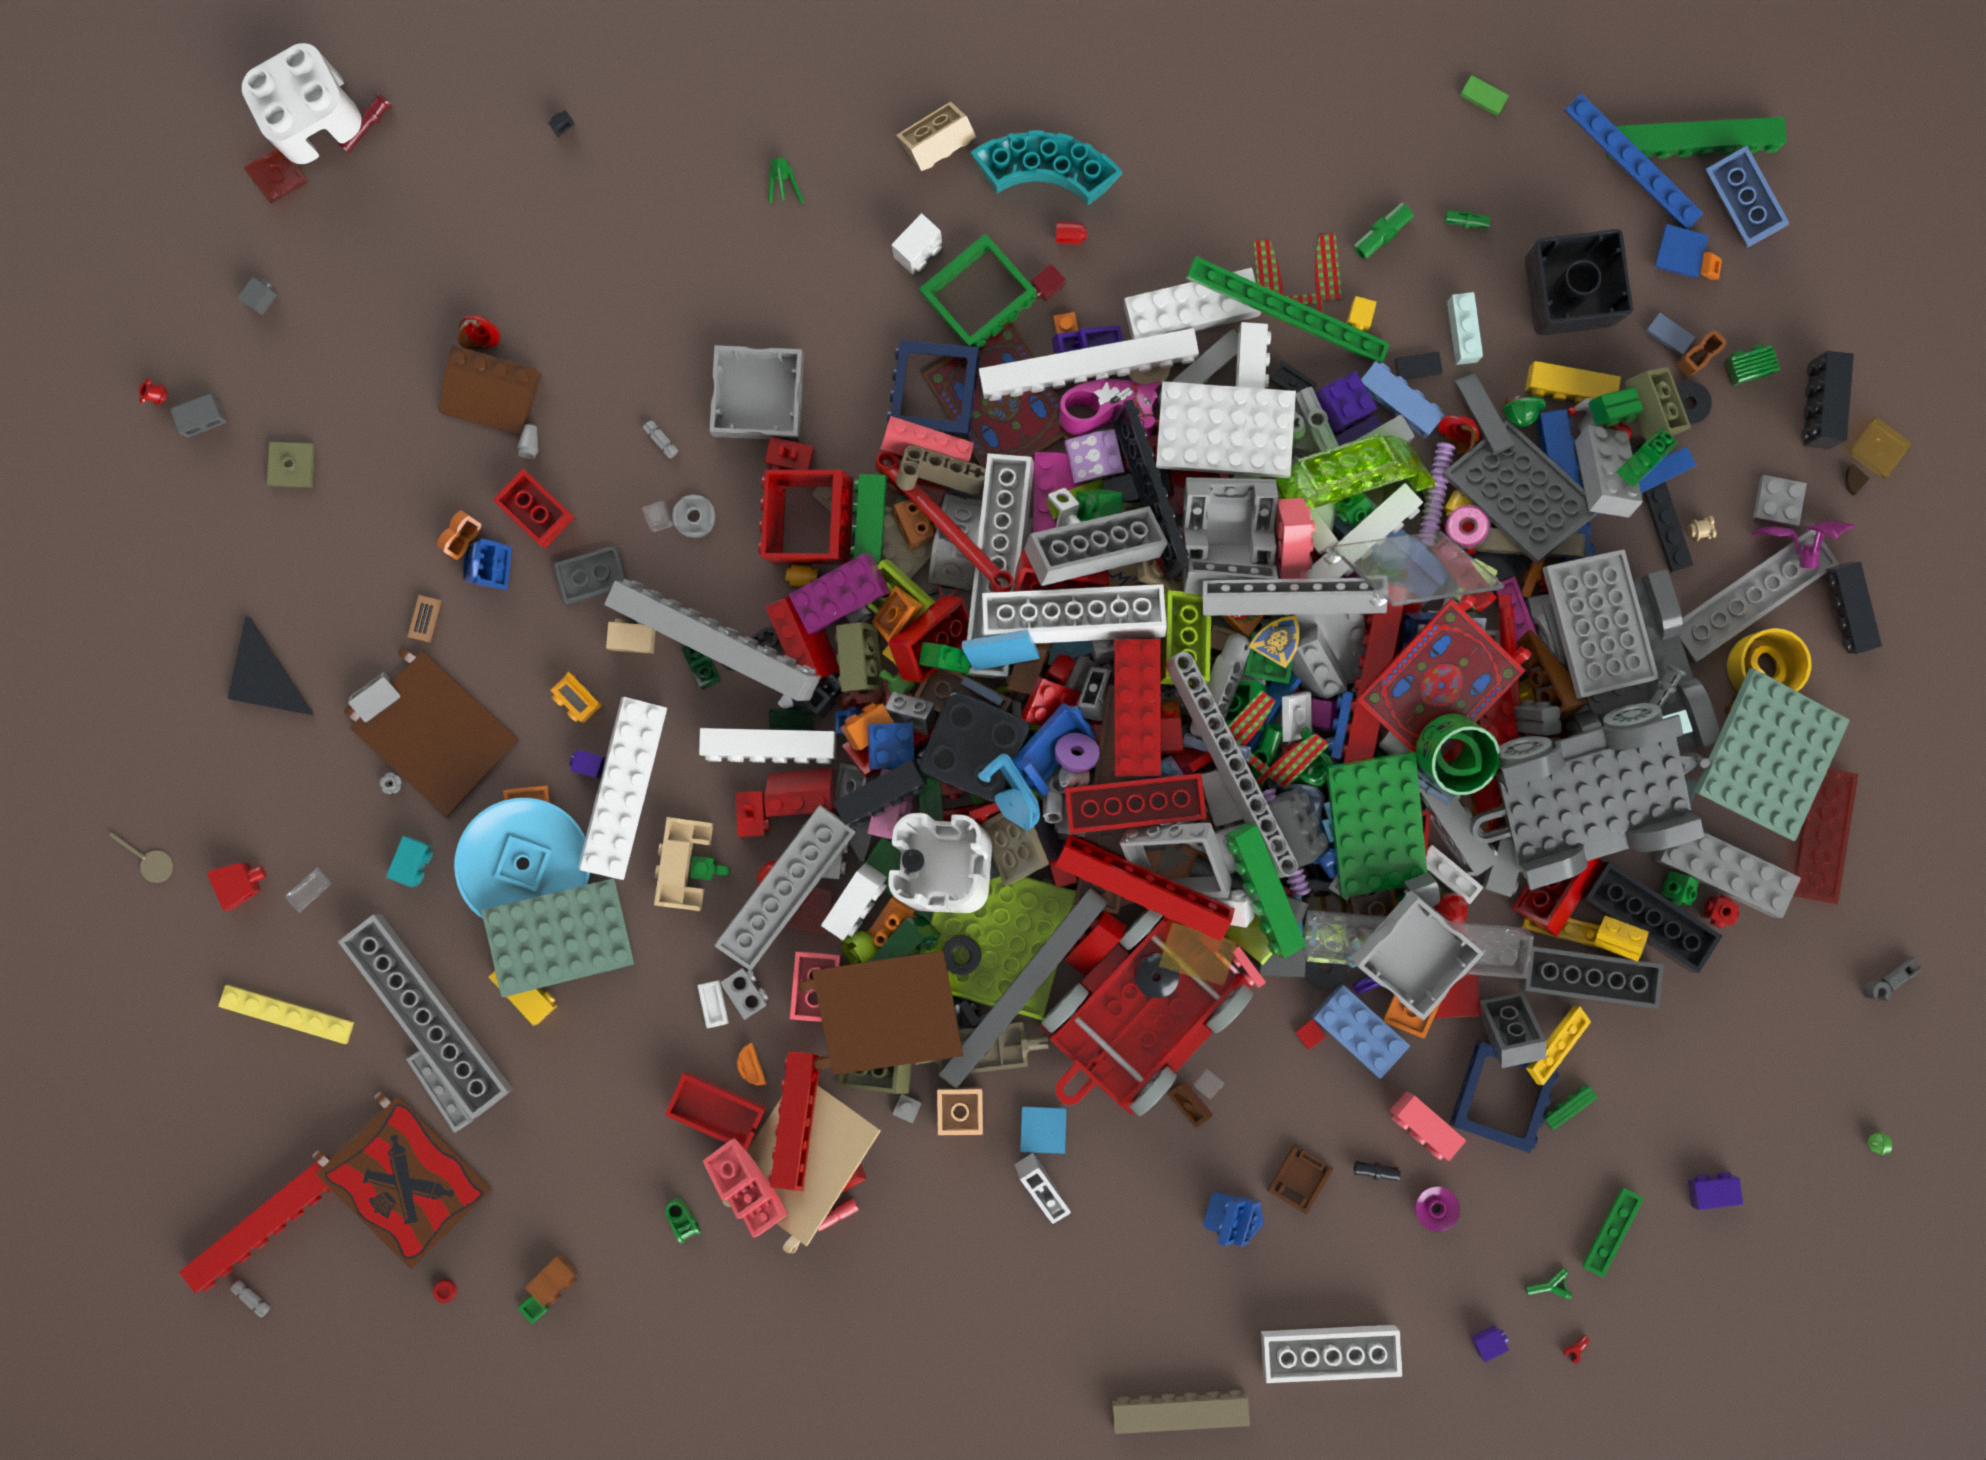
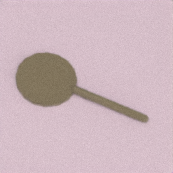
M109 833L110 837L142 859L140 871L147 881L161 883L171 876L173 861L167 853L154 850L143 855L114 833Z

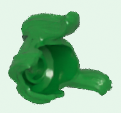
M1308 727L1303 728L1300 732L1303 740L1314 735ZM1328 747L1292 783L1322 786L1327 779L1326 766L1334 765L1330 758L1331 753H1328Z

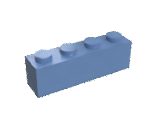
M1375 361L1361 379L1374 401L1395 417L1402 414L1410 429L1423 439L1427 438L1445 415L1437 404L1429 403L1425 400V396L1420 391L1413 390L1407 386L1408 383L1405 379L1393 375L1390 372V368L1384 363L1379 364Z

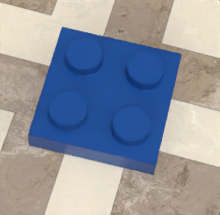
M913 723L867 724L869 769L896 768L911 759L914 760Z

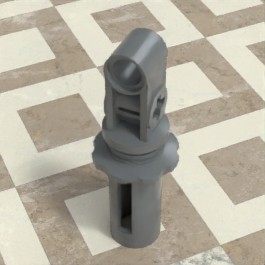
M1197 855L1188 877L1215 876L1210 860ZM1238 872L1230 874L1232 879L1231 890L1245 891L1241 875ZM1286 895L1295 919L1301 925L1309 904Z

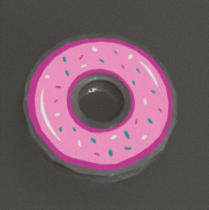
M1462 505L1455 508L1449 514L1446 521V533L1455 546L1463 549L1478 547V545H1481L1488 539L1491 532V521L1488 514L1481 507L1475 505ZM1465 522L1474 523V530L1465 532L1462 529V525Z

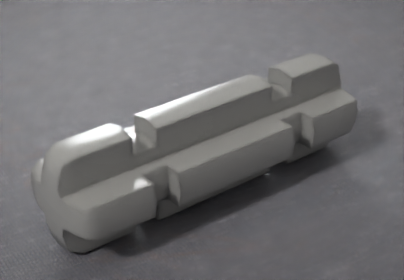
M648 421L643 426L644 431L648 435L651 434L650 438L661 450L664 449L663 453L669 459L673 458L678 453V449L673 444L670 445L671 441L660 429H657L658 426L654 421Z
M241 1280L236 1281L230 1290L235 1295H240L239 1299L251 1310L254 1308V1312L259 1317H263L270 1310V1307L265 1302L262 1303V1299L250 1288H245L246 1284Z

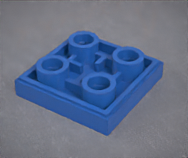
M1666 224L1654 268L1696 279L1699 276L1703 253L1705 252L1709 235Z

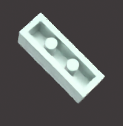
M1474 292L1454 294L1447 301L1455 364L1477 363L1483 357L1475 295Z

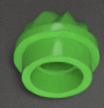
M1878 1132L1869 1137L1868 1146L1871 1151L1884 1155L1891 1152L1892 1140L1889 1135Z

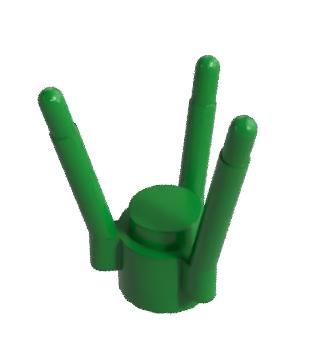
M776 158L771 160V169L768 170V202L770 204L773 202L774 178L779 182L781 199L785 200L783 180L787 179V175H789L800 203L803 204L802 194L793 175L792 166H788L787 159Z

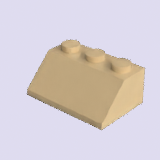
M951 101L896 135L913 163L921 171L933 167L937 161L949 157L955 150L967 146L971 140L976 138L967 116Z

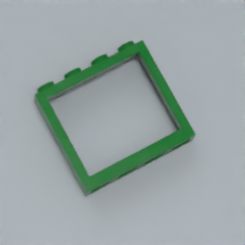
M986 233L919 288L923 299L964 346L978 348L980 346L982 348L986 343L985 340L991 335L996 336L1003 329L1002 326L1008 321L1010 323L1019 316V312L1022 309L1030 308L1037 298L1036 290ZM989 250L1025 292L970 337L934 295Z

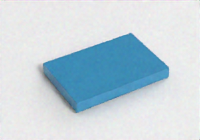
M1027 629L962 642V649L974 671L1040 659L1039 651Z

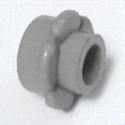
M386 773L385 777L380 779V787H382V791L386 794L397 793L401 788V778L394 773Z

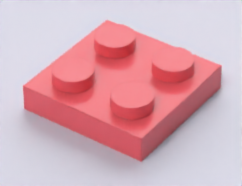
M1234 944L1229 950L1231 954L1228 957L1235 966L1243 968L1244 972L1242 975L1251 986L1256 985L1258 988L1266 983L1242 949Z

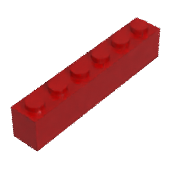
M788 1051V1057L785 1059L786 1073L781 1085L783 1095L778 1107L779 1123L775 1129V1136L777 1138L776 1145L772 1151L773 1167L769 1173L771 1188L803 1191L820 1071V1069L815 1068L814 1061L821 1057L819 1055Z

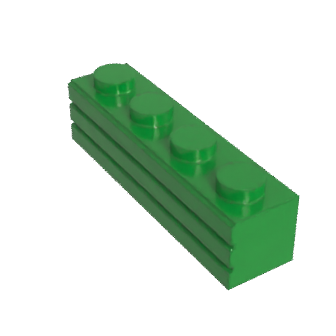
M1580 1086L1576 1093L1569 1094L1565 1101L1558 1102L1554 1109L1544 1113V1121L1551 1130L1558 1128L1598 1098L1590 1086Z

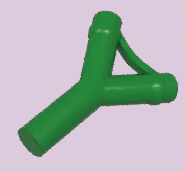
M1561 1268L1548 1282L1525 1286L1527 1295L1550 1291L1563 1299L1570 1300L1572 1293L1568 1291L1566 1286L1568 1271L1565 1268ZM1562 1280L1565 1289L1557 1286Z

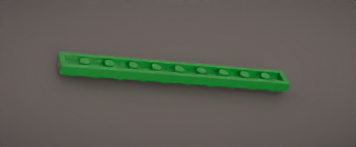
M1197 256L1192 259L1186 279L1374 363L1375 361L1379 364L1383 363L1390 343Z

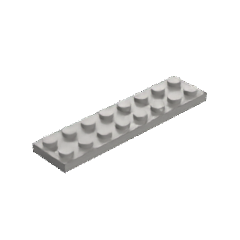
M1808 530L1798 537L1801 549L1804 544L1814 543L1815 530ZM1792 541L1682 617L1683 631L1680 639L1684 650L1694 663L1698 662L1827 573V568L1840 564L1824 541H1822L1820 547L1818 568L1799 567L1800 555L1796 554V546L1794 541Z
M819 804L714 946L751 971L855 834L856 829L845 826L842 819Z

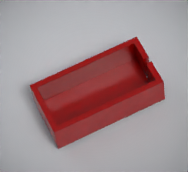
M686 1071L681 1076L665 1116L726 1143L735 1138L747 1151L751 1146L767 1107Z

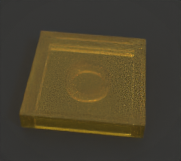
M1876 417L1852 447L1849 454L1885 479L1912 443Z

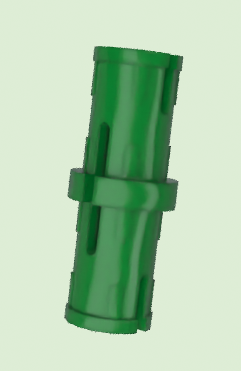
M1449 209L1446 210L1444 217L1445 224L1459 225L1466 229L1474 227L1488 230L1491 216L1473 214L1471 211L1458 212Z

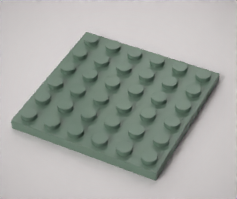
M1749 668L1710 754V766L1704 768L1694 793L1789 840L1796 841L1850 720L1758 670Z

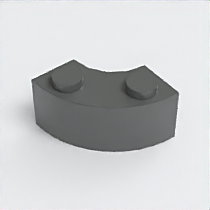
M1429 872L1404 881L1405 890H1402L1404 897L1412 890L1431 907L1440 903L1437 882Z

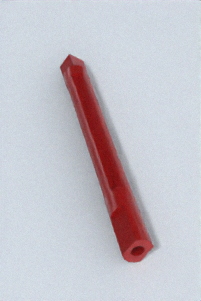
M1511 594L1498 595L1500 645L1512 657L1517 650L1514 607H1512ZM1518 678L1510 686L1514 706L1521 705ZM1518 733V737L1522 738L1523 733Z

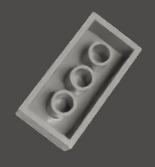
M1587 425L1575 440L1589 511L1629 518L1643 500L1639 483L1632 487L1616 473L1633 456L1628 433Z

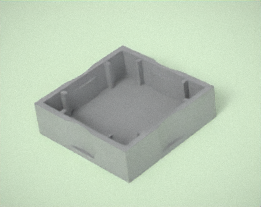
M714 345V394L711 400L710 415L711 435L723 438L766 440L774 437L788 441H800L804 369L802 349H751L740 346Z
M1411 890L1353 954L1351 959L1379 985L1393 992L1401 1003L1424 1021L1445 998L1449 989L1473 967L1484 952L1477 944Z

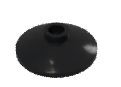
M1149 954L1143 957L1136 966L1135 982L1138 988L1149 997L1162 998L1168 996L1176 989L1179 983L1180 974L1178 966L1172 958L1165 954ZM1154 973L1160 974L1161 979L1156 981L1153 979L1152 975Z

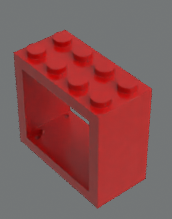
M765 470V476L762 477L761 481L762 488L764 489V498H761L760 502L763 519L759 523L762 539L759 542L758 551L761 558L773 564L844 565L849 562L853 478L843 470ZM787 487H832L829 554L784 553L783 535Z

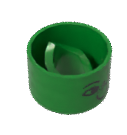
M1446 714L1434 719L1423 729L1416 745V758L1421 770L1442 789L1455 795H1467L1481 790L1493 779L1500 763V748L1493 735L1469 717L1460 714ZM1447 739L1462 740L1463 748L1460 754L1451 761H1444L1440 751L1441 745Z

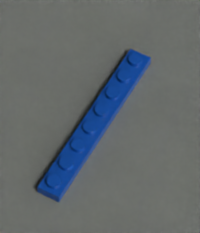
M1582 93L1578 94L1567 106L1564 112L1684 229L1689 230L1702 216L1703 212Z

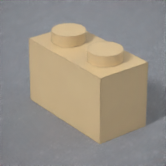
M615 619V622H608L606 648L610 651L654 654L656 630L638 621L637 624H629L628 620Z

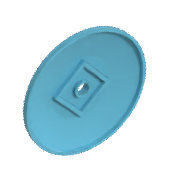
M513 798L493 804L480 812L468 824L458 842L454 870L459 891L468 906L483 919L481 910L587 885L590 872L578 869L585 836L569 814L549 802L534 798ZM521 857L529 860V866L524 870L516 866V861Z

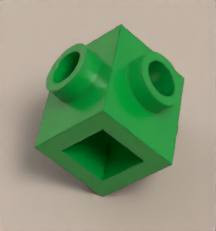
M1354 488L1333 505L1338 513L1336 514L1337 519L1343 525L1347 523L1353 528L1358 526L1374 511L1368 499Z
M1669 871L1667 880L1662 886L1661 896L1680 908L1682 904L1691 906L1697 896L1699 881L1690 876Z

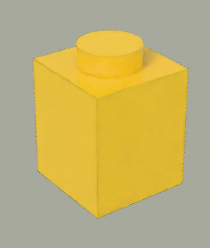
M1355 296L1346 324L1367 332L1371 326L1377 302Z

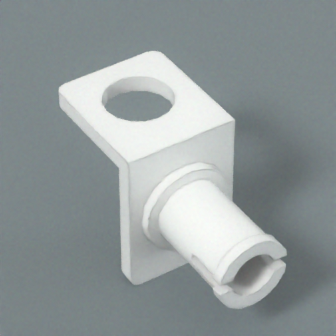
M1066 488L1048 494V499L1060 511L1055 528L1081 522L1076 517L1080 503ZM1064 496L1068 499V502H1059L1056 497Z

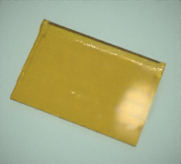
M1172 922L1159 967L1224 986L1237 941L1224 937L1219 941L1195 929Z

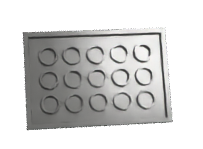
M1625 549L1542 568L1577 699L1659 679Z

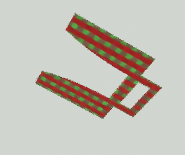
M1336 233L1322 234L1318 238L1315 261L1316 294L1286 297L1302 304L1316 303L1317 311L1322 313V301L1342 299ZM1270 239L1253 240L1257 284L1284 295L1280 269Z
M1262 690L1228 725L1237 745L1245 746L1251 740L1275 703V700ZM1314 734L1285 753L1270 768L1252 753L1247 762L1262 773L1256 780L1258 786L1270 777L1286 789L1330 744L1319 735Z

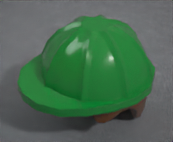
M1507 396L1503 413L1514 426H1529L1546 407V401L1538 397L1521 398V396H1516L1513 400H1510Z

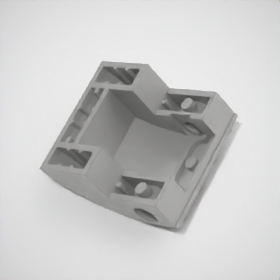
M1186 478L1182 542L1184 548L1188 550L1189 558L1274 565L1276 552L1274 524L1278 503L1276 480ZM1185 568L1182 570V581L1184 577Z

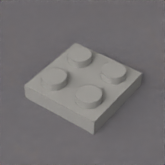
M1767 475L1761 476L1753 519L1793 527L1799 526L1807 483Z

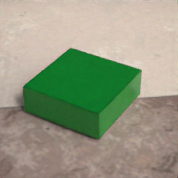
M531 1295L517 1309L532 1325L550 1307L547 1304L543 1307Z

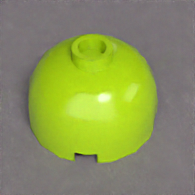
M856 931L852 937L848 935L844 940H840V942L844 943L841 945V948L851 964L869 962L880 949L874 943V937L864 931Z

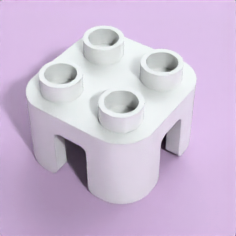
M300 43L291 46L251 69L243 79L242 94L262 134L293 163L306 164L319 157L315 146L307 139V137L317 131L327 129L339 143H345L352 139L361 127V114L357 106L340 87L345 84L342 77L324 56L310 44Z
M923 813L908 814L896 823L892 835V845L901 851L900 871L890 870L889 888L895 898L918 911L971 913L984 905L989 893L992 841L989 834L978 823L965 815H952L951 822L935 821L929 815ZM911 849L920 851L924 856L923 868L915 873L908 872L902 865L904 853Z

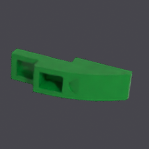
M1661 428L1616 473L1634 487L1678 442L1672 434Z

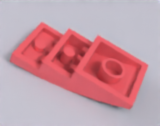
M735 1138L703 1160L704 1166L721 1200H728L736 1218L744 1219L752 1238L761 1235L788 1216L775 1190L770 1187V1182Z

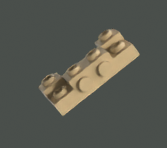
M667 817L663 843L659 844L658 856H661V861L655 870V878H658L655 906L701 911L704 889L687 887L693 843L711 845L714 823Z

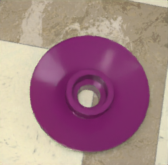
M1435 1186L1424 1190L1419 1195L1415 1204V1213L1423 1227L1430 1231L1443 1232L1456 1224L1460 1215V1204L1457 1197L1450 1190ZM1439 1204V1210L1434 1212L1432 1210L1433 1205Z

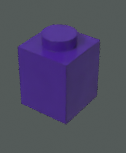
M576 750V753L571 755L569 766H572L571 771L601 778L606 757Z
M1494 1325L1470 1336L1480 1358L1484 1362L1509 1351L1506 1345L1509 1340L1505 1332L1499 1330Z

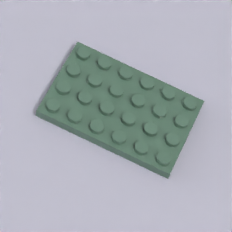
M614 878L481 910L501 997L634 965Z

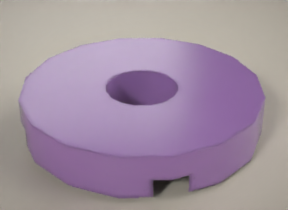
M1069 733L1057 741L1054 755L1057 763H1060L1066 771L1086 773L1097 765L1100 751L1097 743L1089 736L1081 733ZM1072 751H1079L1082 755L1075 756L1072 754Z

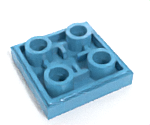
M1022 1106L1020 1152L1065 1154L1067 1108Z

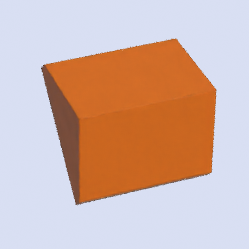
M895 586L872 623L889 642L914 621L924 605Z

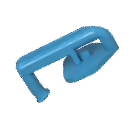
M1001 754L989 763L982 772L978 773V777L984 782H989L991 780L990 777L1000 768L1012 790L998 793L995 796V802L1007 819L1029 831L1037 824L1040 818L1038 801L1011 758L1007 754Z

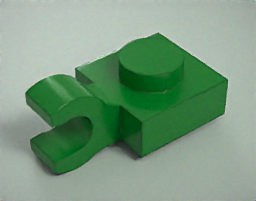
M692 856L690 878L713 880L714 874L729 875L730 867L715 865L716 858Z

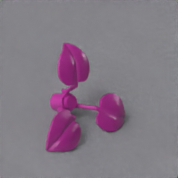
M1823 521L1816 523V525H1808L1806 529L1816 531L1813 544H1804L1802 549L1800 548L1797 534L1794 532V529L1778 526L1764 527L1754 531L1751 537L1757 534L1790 536L1794 540L1796 554L1800 555L1799 567L1818 568L1820 547L1824 535L1826 534L1837 539L1847 529L1852 530L1855 528V524Z

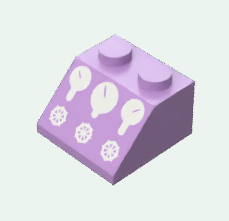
M1114 429L1094 432L1065 441L1074 484L1108 479L1111 475L1124 472Z

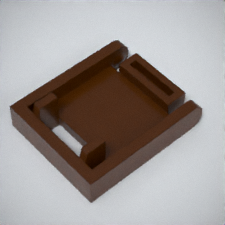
M1294 1144L1267 1191L1307 1215L1331 1175L1333 1168L1328 1166L1322 1172L1326 1163L1303 1149L1296 1156L1295 1154L1299 1147ZM1285 1186L1302 1196L1298 1203L1281 1194Z

